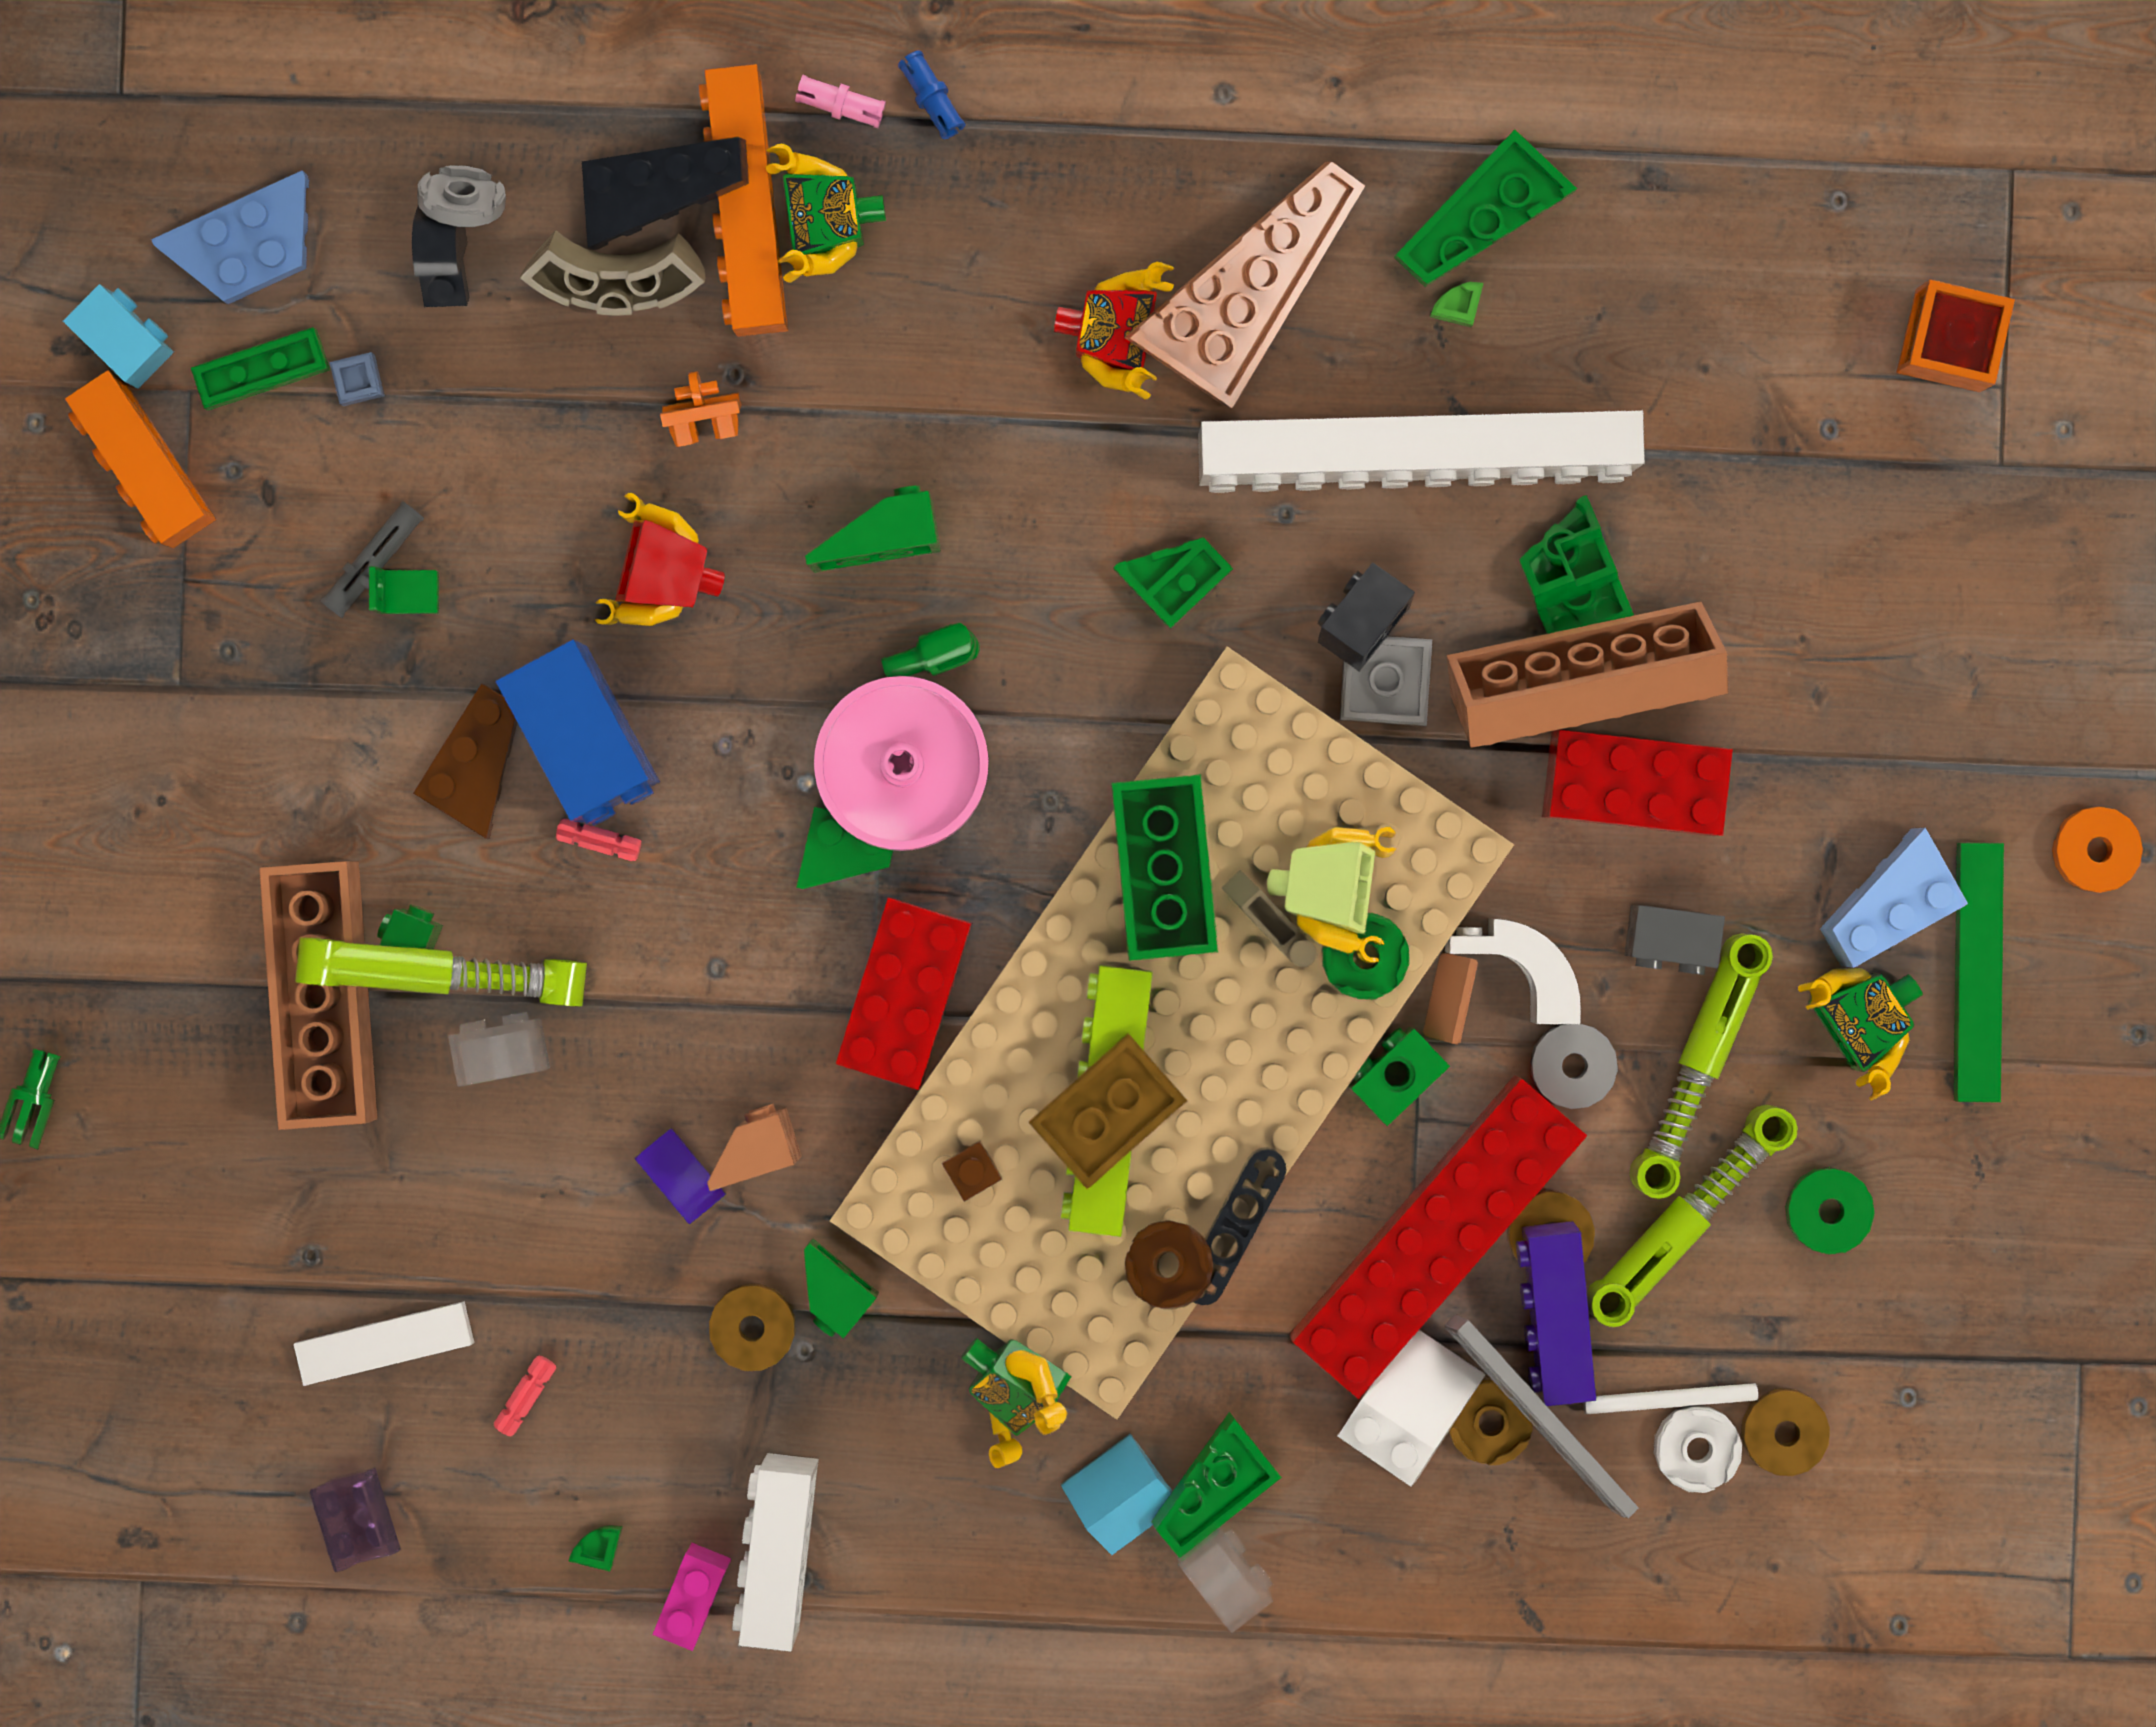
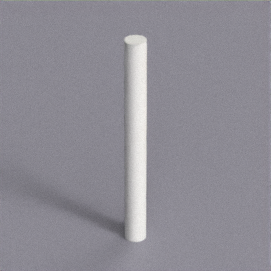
M1756 1383L1602 1395L1596 1396V1401L1583 1402L1585 1414L1757 1401L1758 1388Z

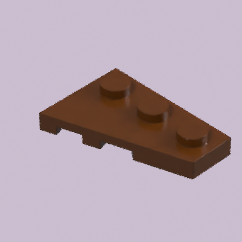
M481 683L413 793L486 839H490L492 820L497 801L500 798L503 774L507 758L510 756L518 723L503 695Z

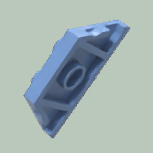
M303 170L151 239L153 245L227 304L235 302L306 269L307 248L304 244V239L308 231V214L305 210L306 188H309V178Z

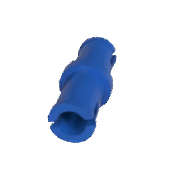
M919 50L905 56L908 63L905 60H901L898 63V67L904 73L917 95L915 102L919 108H925L942 139L953 137L958 133L955 127L962 130L965 127V122L961 119L948 98L946 84L943 81H938L925 60L922 51Z

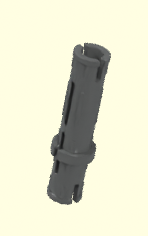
M404 501L400 503L401 505L374 535L353 563L347 562L342 568L345 571L327 595L320 600L339 617H344L346 611L366 588L369 590V566H376L382 569L420 521L424 520L423 516ZM399 527V529L396 531V533L391 537V539L387 542V544L382 548V550H381V551L377 554V556L375 557V554H376V553L379 551V549L384 545V543L389 539V537L393 534V532ZM370 562L368 567L363 571L362 574H360L361 571L365 568V566ZM356 579V581L354 582V584H353V585L349 588V590L346 592L347 588H348V587L351 585V583Z

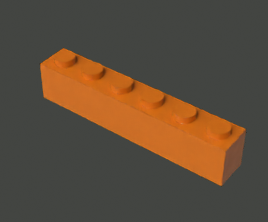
M757 64L705 70L706 84H699L702 111L709 110L711 127H704L703 129L704 142L740 137L746 140L749 184L718 197L720 213H713L716 240L723 239L724 256H717L720 282H727L729 299H722L725 325H732V329L737 337L788 331L782 267L781 263H778L780 249L772 174L768 173L765 168L766 165L770 164V155L766 152L769 145L761 74Z

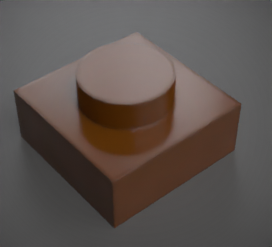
M981 1140L942 1162L943 1167L964 1202L1002 1180L1001 1174Z

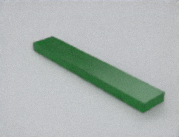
M1957 843L1956 883L1968 904L1956 910L1954 1101L2001 1102L2004 843Z

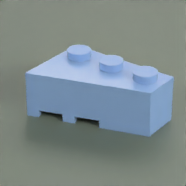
M1911 828L1893 852L1878 864L1872 875L1859 889H1856L1820 928L1840 966L1854 968L1968 904L1926 828Z

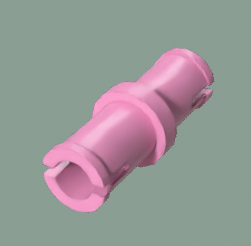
M806 75L801 77L798 86L799 93L796 94L795 98L797 103L807 104L831 112V117L840 120L844 116L872 125L877 129L883 116L882 111H884L886 101H880L849 91L850 86L841 84L840 87H836L809 78Z

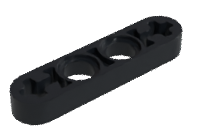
M1266 1147L1259 1148L1251 1153L1209 1229L1205 1241L1211 1249L1212 1261L1216 1265L1227 1267L1224 1274L1215 1269L1211 1277V1283L1215 1286L1214 1291L1205 1290L1201 1297L1194 1301L1195 1304L1210 1305L1220 1298L1282 1184L1286 1174V1163L1281 1154L1276 1150ZM1270 1156L1274 1158L1273 1166L1278 1172L1275 1176H1265L1260 1186L1261 1188L1269 1189V1191L1263 1197L1256 1189L1242 1185L1246 1178L1255 1183L1259 1175V1170L1254 1166L1257 1160L1265 1162ZM1245 1194L1253 1196L1258 1202L1256 1214L1249 1219L1238 1218L1233 1212L1235 1199ZM1223 1233L1232 1235L1237 1241L1236 1251L1227 1258L1218 1257L1212 1250L1214 1238Z

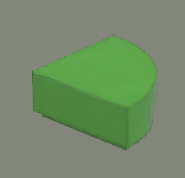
M1466 282L1451 288L1438 299L1431 311L1430 317L1471 328L1484 283Z

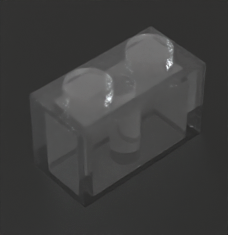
M522 1012L502 1016L503 1025L486 1028L485 1020L459 1024L460 1033L448 1036L457 1087L550 1069L541 1018L529 1020L528 1013Z
M1219 1527L1181 1558L1177 1556L1179 1567L1229 1631L1233 1633L1273 1602L1271 1592L1268 1589L1273 1583L1258 1563L1251 1567L1245 1560L1242 1553L1246 1551V1548L1231 1529L1224 1533Z

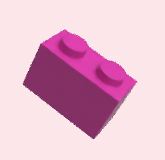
M691 1543L685 1553L652 1635L693 1651L731 1558Z

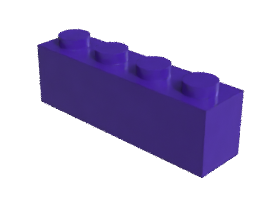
M1574 1221L1522 1227L1523 1241L1516 1242V1252L1519 1267H1526L1527 1283L1520 1284V1294L1523 1309L1530 1310L1531 1325H1524L1527 1351L1534 1352L1535 1362L1534 1367H1528L1530 1388L1539 1395L1541 1401L1546 1406L1596 1401L1581 1231Z

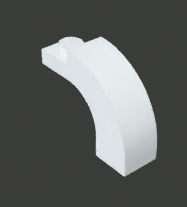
M1488 919V936H1482V927H1457L1456 936L1452 935L1445 945V953L1499 954L1509 958L1521 968L1530 987V1022L1535 1024H1580V994L1574 972L1563 953L1547 937L1526 925L1501 919Z

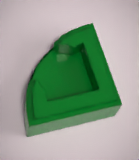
M609 1525L590 1531L574 1547L568 1561L610 1572L613 1568L622 1526Z

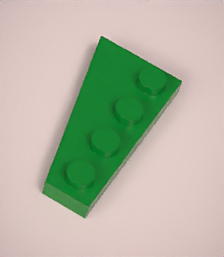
M1514 129L1403 246L1394 259L1424 287H1427L1572 195L1578 188Z

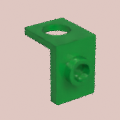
M369 566V610L379 614H438L439 572L436 570H383L376 566Z

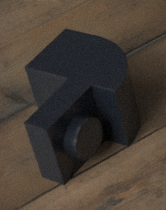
M417 206L412 225V258L414 275L419 277L424 307L467 306L470 297L463 261L468 243L465 227L440 223L426 216Z

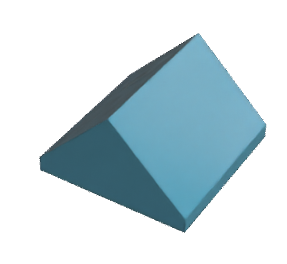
M1131 1433L1061 1484L1086 1530L1111 1555L1153 1525L1151 1521L1172 1493L1169 1485Z

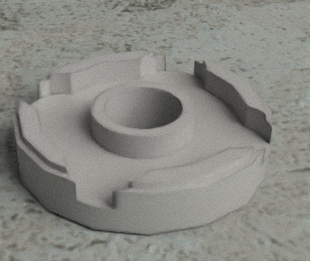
M445 166L439 168V174L430 176V172L423 175L417 187L419 208L426 216L443 224L456 227L485 225L498 219L505 209L506 194L504 185L500 181L497 184L491 181V174L481 169L469 166Z
M1559 1024L1544 1032L1534 1045L1531 1055V1078L1539 1093L1553 1104L1569 1109L1586 1108L1602 1100L1613 1087L1618 1071L1616 1052L1608 1038L1596 1028L1583 1024ZM1577 1053L1584 1059L1585 1068L1580 1076L1569 1078L1562 1070V1063L1566 1056Z

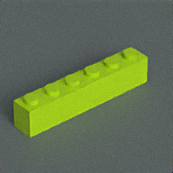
M1099 965L1098 974L1090 973L1087 999L1095 1000L1093 1018L1084 1017L1082 1043L1090 1044L1088 1062L1079 1061L1077 1078L1128 1033L1144 1050L1152 971ZM1132 1151L1088 1190L1067 1167L1066 1175L1074 1176L1073 1192H1064L1061 1219H1069L1068 1231L1122 1237Z

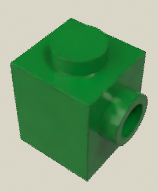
M410 904L408 910L394 909L392 915H385L378 929L377 938L382 939L380 946L434 949L443 925L432 921L434 917L433 912Z

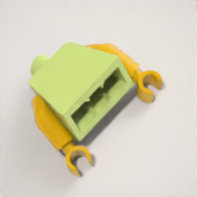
M1390 827L1379 829L1375 835L1370 834L1365 829L1332 828L1310 840L1306 848L1295 849L1291 856L1290 870L1272 869L1269 872L1267 879L1268 893L1275 896H1286V911L1297 916L1298 926L1320 945L1348 954L1356 951L1362 961L1366 963L1377 962L1379 959L1368 957L1364 948L1369 941L1378 945H1384L1382 939L1377 936L1359 939L1357 933L1365 934L1375 855L1386 858L1396 851V848H1384L1381 846L1379 837L1393 838L1396 833Z

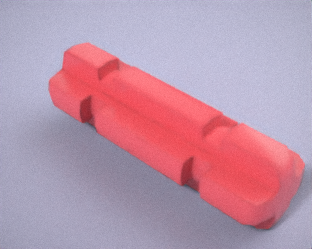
M565 818L561 819L556 831V839L558 841L573 845L576 842L579 847L613 856L616 853L618 858L629 861H636L641 850L640 839L624 835L622 838L619 837V833L586 824L580 826V822L570 821Z
M540 1355L533 1360L527 1370L529 1374H525L505 1404L507 1409H503L494 1421V1427L499 1432L510 1437L516 1433L523 1422L521 1417L525 1418L545 1387L543 1383H547L556 1370V1365L551 1360Z

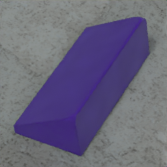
M672 1128L635 1157L637 1163L688 1224L694 1222L726 1195L722 1188L709 1191L707 1182L711 1175Z

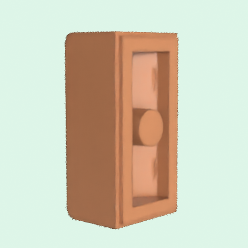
M1441 953L1423 1034L1426 1037L1456 1045L1461 1043L1478 965L1476 959Z

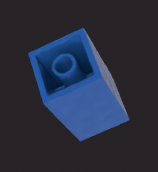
M573 639L496 681L570 821L583 822L586 825L592 823L594 826L614 816L616 813L613 807L624 802V804L630 803L634 805L654 794L651 787L658 784L660 780L588 646Z

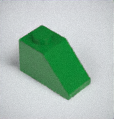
M812 1238L804 1249L809 1309L816 1316L813 1322L827 1335L833 1337L837 1333L844 1339L876 1300L879 1292Z

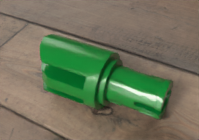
M962 623L950 624L920 635L918 637L919 641L916 642V647L887 658H881L886 677H910L925 670L928 674L931 673L933 676H936L976 659L980 652V644L976 636Z
M33 1048V1054L22 1086L17 1085L16 1089L11 1088L0 1121V1139L4 1140L7 1136L19 1099L24 1102L12 1137V1143L21 1145L23 1143L36 1105H41L42 1107L29 1144L30 1148L38 1150L55 1101L51 1099L52 1094H49L48 1091L61 1056L48 1053L41 1070L46 1052Z

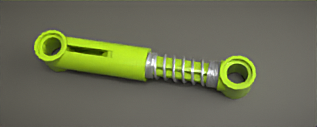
M1752 934L1733 935L1722 946L1721 962L1678 1062L1683 1067L1679 1072L1682 1076L1677 1077L1679 1085L1672 1088L1675 1094L1673 1098L1668 1099L1670 1103L1669 1108L1663 1110L1664 1114H1666L1664 1120L1658 1121L1661 1128L1659 1131L1654 1132L1657 1137H1652L1653 1140L1649 1143L1650 1146L1645 1148L1643 1153L1634 1159L1630 1167L1629 1174L1632 1184L1636 1189L1649 1197L1656 1199L1666 1198L1673 1194L1679 1186L1681 1178L1679 1171L1681 1162H1679L1682 1151H1684L1681 1145L1683 1141H1688V1138L1685 1136L1687 1131L1693 1130L1690 1123L1692 1119H1697L1695 1115L1696 1109L1702 1108L1699 1102L1701 1097H1706L1704 1093L1705 1087L1711 1086L1712 1079H1719L1762 974L1767 972L1772 963V949L1768 942L1760 936ZM1750 944L1755 950L1756 956L1752 965L1744 968L1740 965L1737 955L1741 946ZM1654 1164H1661L1664 1169L1663 1180L1656 1186H1648L1645 1179L1647 1169Z
M300 938L295 982L311 985H346L447 995L450 989L458 990L459 987H463V990L466 991L468 987L476 988V992L479 991V988L488 989V993L491 992V989L500 990V994L503 993V990L512 991V995L515 994V991L523 992L524 996H537L541 1003L583 1006L587 963L544 959L541 964L530 963L528 966H525L523 962L518 965H514L511 961L507 962V964H502L499 960L495 961V963H490L487 958L483 962H478L475 957L471 961H466L463 956L453 957L452 951L346 943L344 941L319 938Z
M1772 1105L1757 1106L1750 1111L1746 1118L1745 1128L1742 1130V1136L1737 1139L1738 1141H1735L1736 1147L1733 1150L1727 1149L1728 1156L1725 1159L1719 1158L1720 1164L1718 1167H1711L1712 1173L1709 1176H1703L1704 1182L1701 1185L1695 1184L1696 1190L1693 1194L1687 1193L1685 1198L1678 1196L1602 1279L1596 1280L1589 1286L1586 1291L1588 1311L1596 1320L1605 1326L1618 1327L1631 1319L1635 1307L1711 1226L1708 1219H1711V1216H1713L1712 1211L1714 1213L1717 1212L1715 1207L1719 1203L1725 1204V1196L1727 1194L1733 1195L1731 1190L1736 1185L1741 1186L1739 1181L1744 1176L1749 1178V1170L1751 1168L1757 1169L1755 1164L1764 1162L1768 1155L1771 1157L1776 1151L1784 1150L1793 1144L1797 1137L1798 1128L1796 1120L1791 1113ZM1775 1116L1779 1120L1780 1130L1775 1137L1766 1139L1762 1132L1763 1123L1769 1117ZM1610 1292L1618 1293L1620 1301L1617 1309L1610 1313L1602 1312L1600 1309L1602 1297Z

